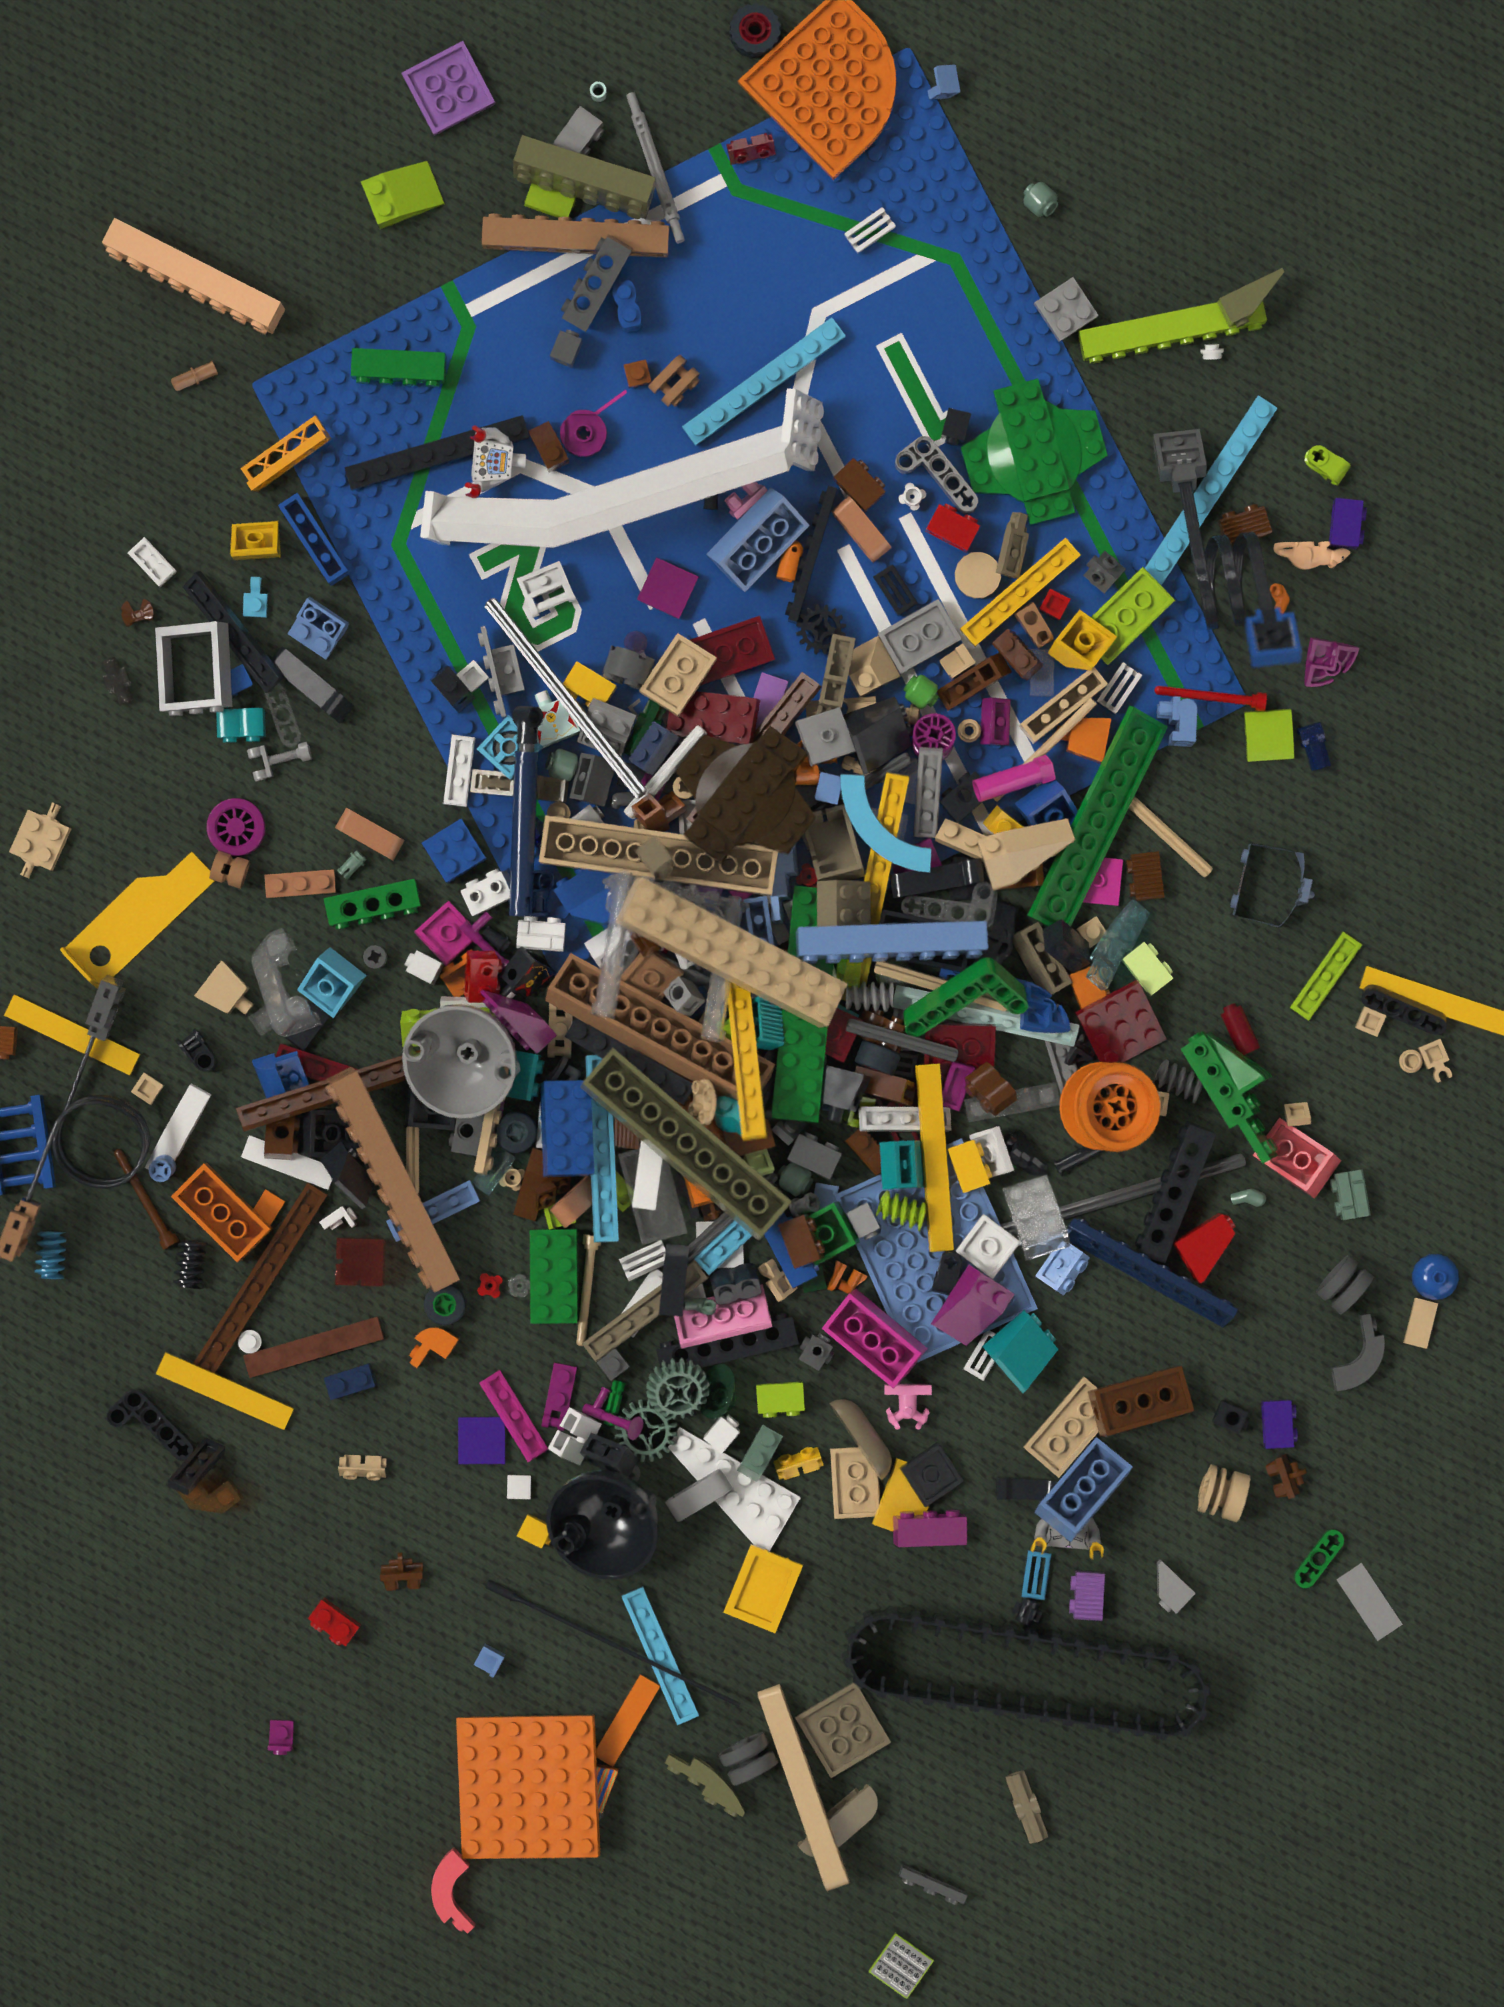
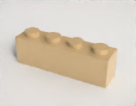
M1094 667L1091 671H1086L1034 712L1019 727L1034 744L1079 709L1087 700L1103 690L1108 683Z

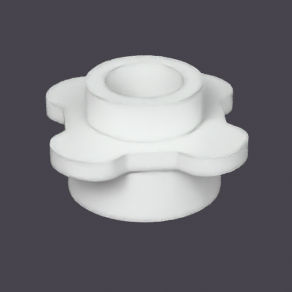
M908 483L905 485L904 493L899 496V502L907 504L911 510H918L920 507L919 503L926 497V492L923 489L920 490L914 487L913 483Z

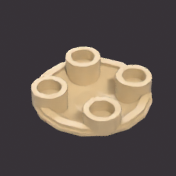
M695 1080L692 1083L693 1100L689 1104L688 1112L703 1126L711 1123L715 1114V1090L709 1080Z

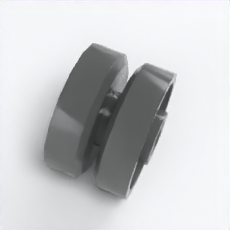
M1350 1255L1344 1257L1332 1269L1315 1291L1324 1301L1331 1299L1335 1295L1331 1302V1307L1340 1315L1362 1296L1374 1278L1366 1269H1361L1355 1273L1358 1262Z
M764 1732L746 1737L718 1754L724 1767L734 1766L728 1772L733 1785L746 1782L766 1772L778 1763L773 1751H763L769 1744Z

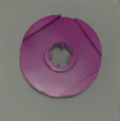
M577 410L563 421L560 437L569 453L578 457H590L601 451L606 442L607 430L605 423L597 414L590 410ZM585 427L586 431L590 432V436H586L587 439L581 440V436H577V431H581L580 428Z

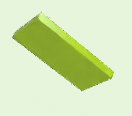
M1144 567L1091 617L1117 636L1116 640L1101 657L1107 665L1122 653L1175 601Z

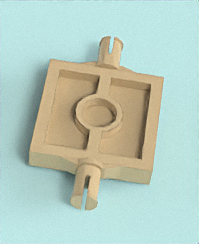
M52 803L47 815L27 810L9 851L26 862L20 875L30 878L34 866L44 867L51 871L54 870L71 831V828L62 825L56 820L61 806Z

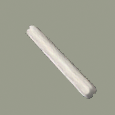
M697 725L645 785L647 789L646 794L639 799L634 798L624 809L625 814L629 818H636L631 806L648 794L654 797L702 737L707 735V732L702 727Z

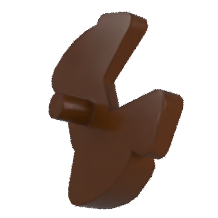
M146 599L142 600L141 608L137 611H133L128 601H125L121 607L122 619L127 627L131 626L134 622L144 619L149 621L154 619L153 608Z

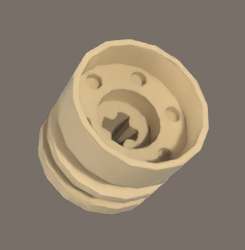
M1211 1464L1200 1485L1198 1511L1205 1513L1210 1504L1209 1514L1214 1515L1218 1506L1222 1507L1221 1517L1223 1519L1238 1522L1247 1498L1250 1475L1234 1471L1230 1480H1227V1469L1222 1467L1218 1477H1216L1218 1466Z

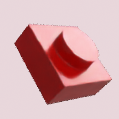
M1049 589L1039 610L1060 621L1070 598Z

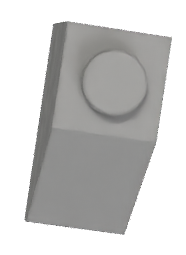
M1159 1559L1157 1562V1593L1161 1599L1159 1604L1168 1613L1173 1610L1177 1614L1196 1593Z

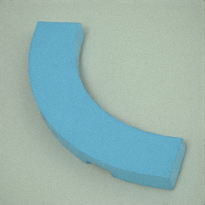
M841 774V791L845 809L851 823L861 838L875 852L894 864L907 869L930 872L931 848L912 845L892 835L876 818L870 807L865 790L864 775Z

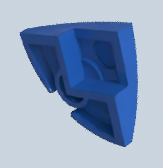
M1026 981L1024 987L1026 988L1028 1009L1020 1014V1029L1039 1033L1069 1032L1071 1030L1070 1023L1064 1008L1061 1005L1056 1006V1003L1050 999L1052 995L1048 991Z

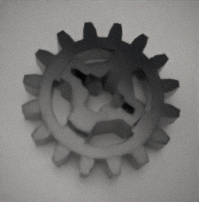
M817 604L815 611L807 608L808 615H800L803 623L799 622L796 624L798 628H801V631L796 632V636L803 637L799 644L806 643L807 652L813 648L814 655H817L819 650H822L823 654L827 655V649L830 648L831 642L822 645L823 641L828 637L832 638L833 634L846 636V633L841 632V629L846 628V624H840L843 616H835L837 609L834 608L830 612L828 611V605H825L824 609L820 610ZM820 615V618L814 623L808 622L812 617ZM828 617L835 622L837 629L830 626L827 621ZM822 620H824V629L828 630V632H823L820 640H818V631L814 629L819 628ZM805 631L813 635L815 638L814 643L808 639Z

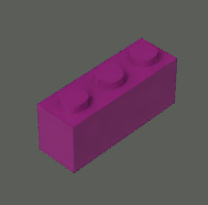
M946 1510V1514H937V1511H923V1515H914V1512L911 1511L900 1512L899 1516H893V1544L897 1547L967 1545V1517L960 1513L959 1510Z

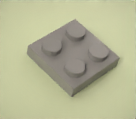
M1073 277L1034 302L1035 307L1058 342H1061L1099 316Z

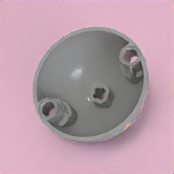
M462 1004L448 1005L426 1014L412 1027L404 1043L403 1069L410 1088L428 1108L448 1117L472 1118L491 1111L507 1096L514 1078L520 1071L516 1050L508 1031L494 1016L474 1006ZM412 1044L418 1045L421 1053L415 1052ZM468 1047L472 1048L471 1051L474 1052L473 1054L469 1053L470 1050L467 1049ZM504 1066L510 1068L511 1075L506 1073Z

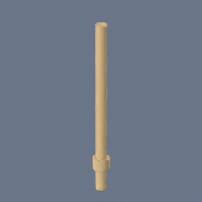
M1092 698L1087 700L1023 764L1033 761L1034 758L1046 755L1097 703ZM1004 795L995 797L993 799L998 802Z

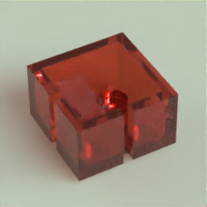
M337 1238L336 1259H343V1263L336 1264L335 1285L356 1286L359 1285V1280H362L361 1286H384L386 1239Z

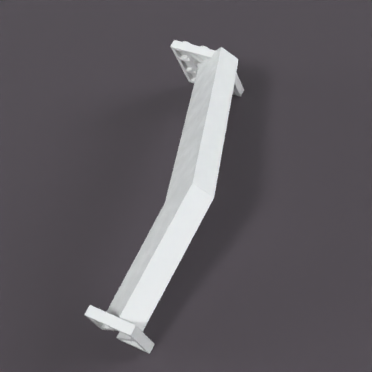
M787 389L782 426L555 500L447 497L437 492L426 491L420 538L440 545H450V541L556 547L789 471L792 465L806 471H815V465L818 463L817 445L821 439L820 420L824 414L823 402L797 389Z

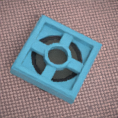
M507 715L477 750L512 781L514 779V764H516L515 751H519V743H516L517 726L514 724L513 719ZM537 742V744H534V752H539L543 746Z

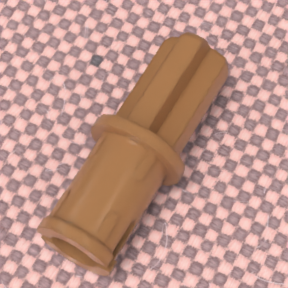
M210 361L195 369L191 367L190 371L172 378L171 382L174 389L179 391L195 383L199 385L200 381L218 375L213 361Z

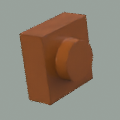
M646 360L624 364L629 389L651 384Z

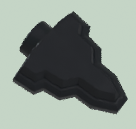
M1021 1130L1009 1132L1003 1137L1011 1163L1014 1166L1023 1168L1034 1177L1044 1178L1047 1176V1163L1035 1151L1034 1146L1027 1140L1026 1135Z

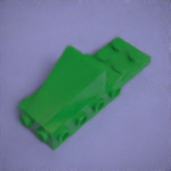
M1202 1031L1188 1039L1190 1043L1181 1048V1051L1228 1127L1231 1129L1239 1125L1262 1164L1278 1156L1275 1152L1278 1149L1271 1138L1267 1139L1263 1132L1265 1130L1264 1125L1259 1118H1254V1115L1261 1111L1259 1108L1261 1105L1260 1101L1254 1093L1250 1094L1249 1092L1254 1087L1271 1078L1270 1072L1216 1037L1212 1032L1205 1034Z

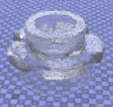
M521 1274L512 1277L508 1282L510 1294L514 1297H525L528 1294V1290H530V1281Z

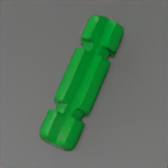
M613 1381L611 1387L613 1391L612 1393L610 1392L606 1411L615 1416L619 1413L623 1396L621 1393L624 1392L625 1383L623 1381ZM603 1421L604 1424H606V1425L615 1426V1425L612 1424V1423H609V1422H607V1421Z

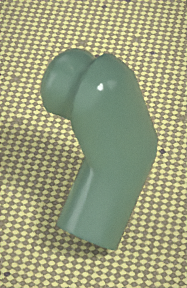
M707 1298L684 1299L683 1310H696L704 1315H712L716 1311V1303Z

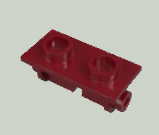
M767 133L752 136V144L749 145L746 138L730 141V144H726L730 164H742L750 160L764 159L776 155L772 134L767 135Z

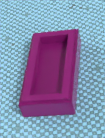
M959 1061L951 1063L942 1087L943 1106L960 1111L966 1095L965 1077L975 1070L974 1066Z

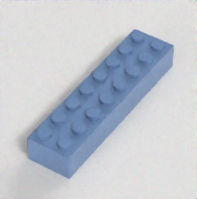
M987 921L798 927L796 931V956L808 964H816L818 960H826V963L829 964L840 963L841 959H849L850 963L863 962L865 958H872V962H884L888 957H896V961H909L910 958L919 956V960H933L935 956H943V959L950 960L957 959L959 955H966V959L980 958L988 950Z

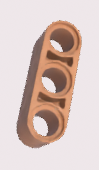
M850 496L831 510L838 522L873 563L891 549L887 540Z
M348 808L345 809L335 826L337 830L393 861L405 841Z
M586 1176L550 1209L564 1228L573 1223L592 1205L591 1176Z

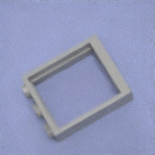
M216 621L155 628L160 711L169 712V716H183L184 711H189V714H203L204 709H210V712H224L225 707H232L228 623ZM211 634L215 699L174 703L171 638Z

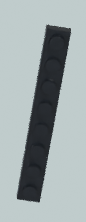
M523 415L480 427L497 428L508 436L512 443L530 439ZM466 431L344 467L352 491L472 456L475 441L470 436H475L476 431Z

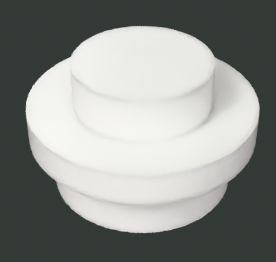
M1205 344V349H1200L1203 359H1221V353L1224 352L1223 348H1219V344Z
M246 1330L238 1338V1345L245 1353H254L261 1347V1337L254 1330Z

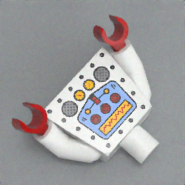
M474 425L472 429L476 431L475 436H470V438L475 441L471 472L472 481L475 483H465V487L472 488L470 493H466V496L471 498H477L481 492L503 483L505 479H509L511 477V467L525 468L526 454L513 453L512 441L497 428H480Z

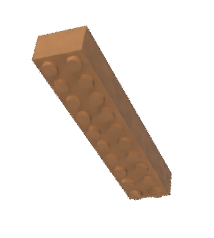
M570 953L548 987L546 1002L693 1082L702 1079L709 1080L714 1087L715 1094L731 1097L738 1101L732 1040L688 1016L676 1012L675 1009ZM758 1055L761 1091H763L772 1076L775 1064Z
M350 1067L326 1079L329 1085L325 1086L330 1098L333 1101H337L339 1106L336 1107V1110L341 1120L349 1125L346 1131L354 1143H358L359 1148L356 1151L361 1161L365 1164L368 1163L370 1168L366 1171L371 1181L375 1185H379L380 1189L377 1190V1193L382 1203L390 1208L387 1211L388 1216L396 1227L399 1226L400 1231L397 1234L406 1248L409 1246L411 1251L407 1254L412 1264L421 1270L417 1274L423 1286L425 1285L427 1289L431 1288L434 1292H437L460 1280L358 1072Z

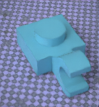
M251 577V593H244L243 617L267 618L268 594H261L262 578Z

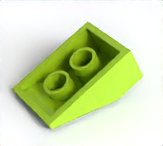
M428 161L384 172L361 181L380 229L444 204Z

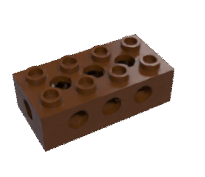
M1173 1366L1087 1391L1100 1436H1110L1194 1411L1182 1366ZM1162 1389L1166 1393V1397L1163 1401L1159 1396V1393ZM1140 1395L1144 1398L1142 1407L1138 1405V1397ZM1118 1401L1122 1404V1411L1120 1413L1116 1411Z

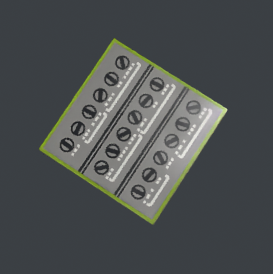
M895 1932L869 1969V1973L908 1999L934 1962V1959Z

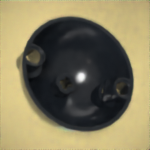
M597 1470L575 1476L567 1481L550 1501L546 1516L550 1541L561 1558L583 1574L609 1580L631 1576L648 1564L657 1546L659 1520L655 1506L656 1497L635 1480L618 1472Z

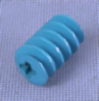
M41 1231L37 1233L38 1236L43 1238V1240L36 1242L37 1245L43 1247L42 1250L36 1251V1254L42 1256V1259L35 1261L36 1264L42 1266V1268L35 1270V1273L41 1275L40 1278L64 1279V1275L58 1272L64 1270L65 1266L58 1263L65 1261L66 1258L59 1255V1253L66 1251V1248L60 1245V1243L67 1241L66 1238L60 1236V1234L66 1232Z

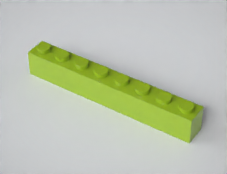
M1262 301L1252 316L1248 318V323L1238 328L1236 325L1229 327L1216 302L1080 330L1078 337L1083 361L1089 360L1090 364L1102 362L1103 357L1112 356V359L1125 357L1126 352L1134 351L1135 354H1143L1148 352V348L1157 346L1158 350L1170 348L1171 343L1180 342V345L1191 344L1194 342V338L1203 337V340H1211L1217 338L1216 334L1225 332L1226 336L1240 333L1239 329L1248 328L1249 331L1259 330L1266 323L1267 318Z

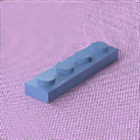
M471 1180L422 1204L432 1224L480 1202V1199ZM390 1219L386 1222L395 1241H400L397 1234L400 1231L399 1226L396 1227Z

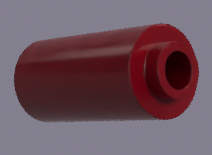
M1232 1003L1224 1007V1013L1220 1015L1236 1050L1245 1055L1260 1048V1044L1242 1005L1237 1006L1236 1003Z

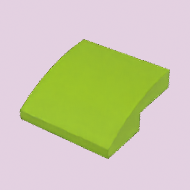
M531 183L524 206L557 218L570 217L576 197L568 198L563 196L561 192L555 190L546 191L541 189L539 185Z
M1291 709L1244 712L1248 762L1294 759Z

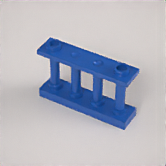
M43 1095L30 1096L31 1101H28V1104L0 1108V1117L29 1113L34 1118V1124L31 1127L1 1131L0 1141L33 1136V1138H37L38 1147L31 1151L0 1155V1195L6 1194L5 1187L31 1184L35 1174L3 1178L1 1164L34 1159L36 1161L41 1160L49 1138ZM51 1147L38 1182L43 1184L44 1188L56 1187Z

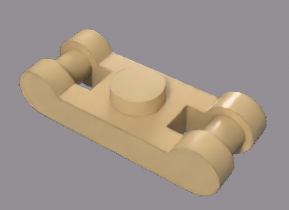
M549 1003V1027L557 1036L548 1043L547 1057L565 1056L571 1059L572 1041L567 1039L565 1035L573 1023V1016L565 1013V1016H557V1010L561 1009ZM556 1040H564V1047L555 1046Z

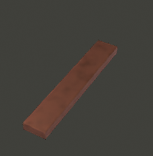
M377 1316L243 1355L249 1378L379 1341L384 1339Z

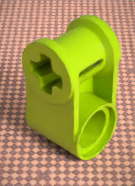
M1321 445L1312 447L1305 454L1306 465L1319 473L1324 479H1330V483L1336 486L1339 485L1351 467L1345 459L1335 455ZM1318 452L1320 454V460L1315 462L1313 460L1315 457L1313 454Z

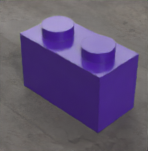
M1335 498L1333 500L1329 536L1330 546L1328 547L1357 549L1359 544H1363L1364 530H1361V521H1365L1367 507H1363L1364 501Z
M1290 1399L1261 1401L1264 1448L1294 1447V1442L1298 1441L1297 1428H1293L1292 1419L1296 1418V1405L1292 1404Z

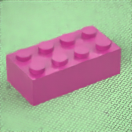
M857 1289L848 1294L822 1327L826 1333L893 1389L902 1382L928 1349Z

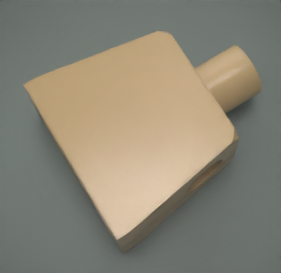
M224 961L217 965L194 995L227 1014H230L236 1007L246 1015L254 1005L244 997L250 988Z

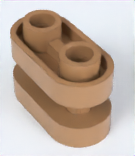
M681 354L648 386L654 394L660 390L665 394L661 401L667 407L671 405L676 407L684 398L682 394L688 388L692 390L700 382L698 378L700 373L694 367L689 371L683 367L687 360ZM678 374L681 379L671 388L667 383Z

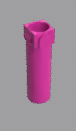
M1047 755L1034 758L1031 762L975 779L972 783L978 801L982 802L1038 783L1045 784L1056 780L1052 761Z

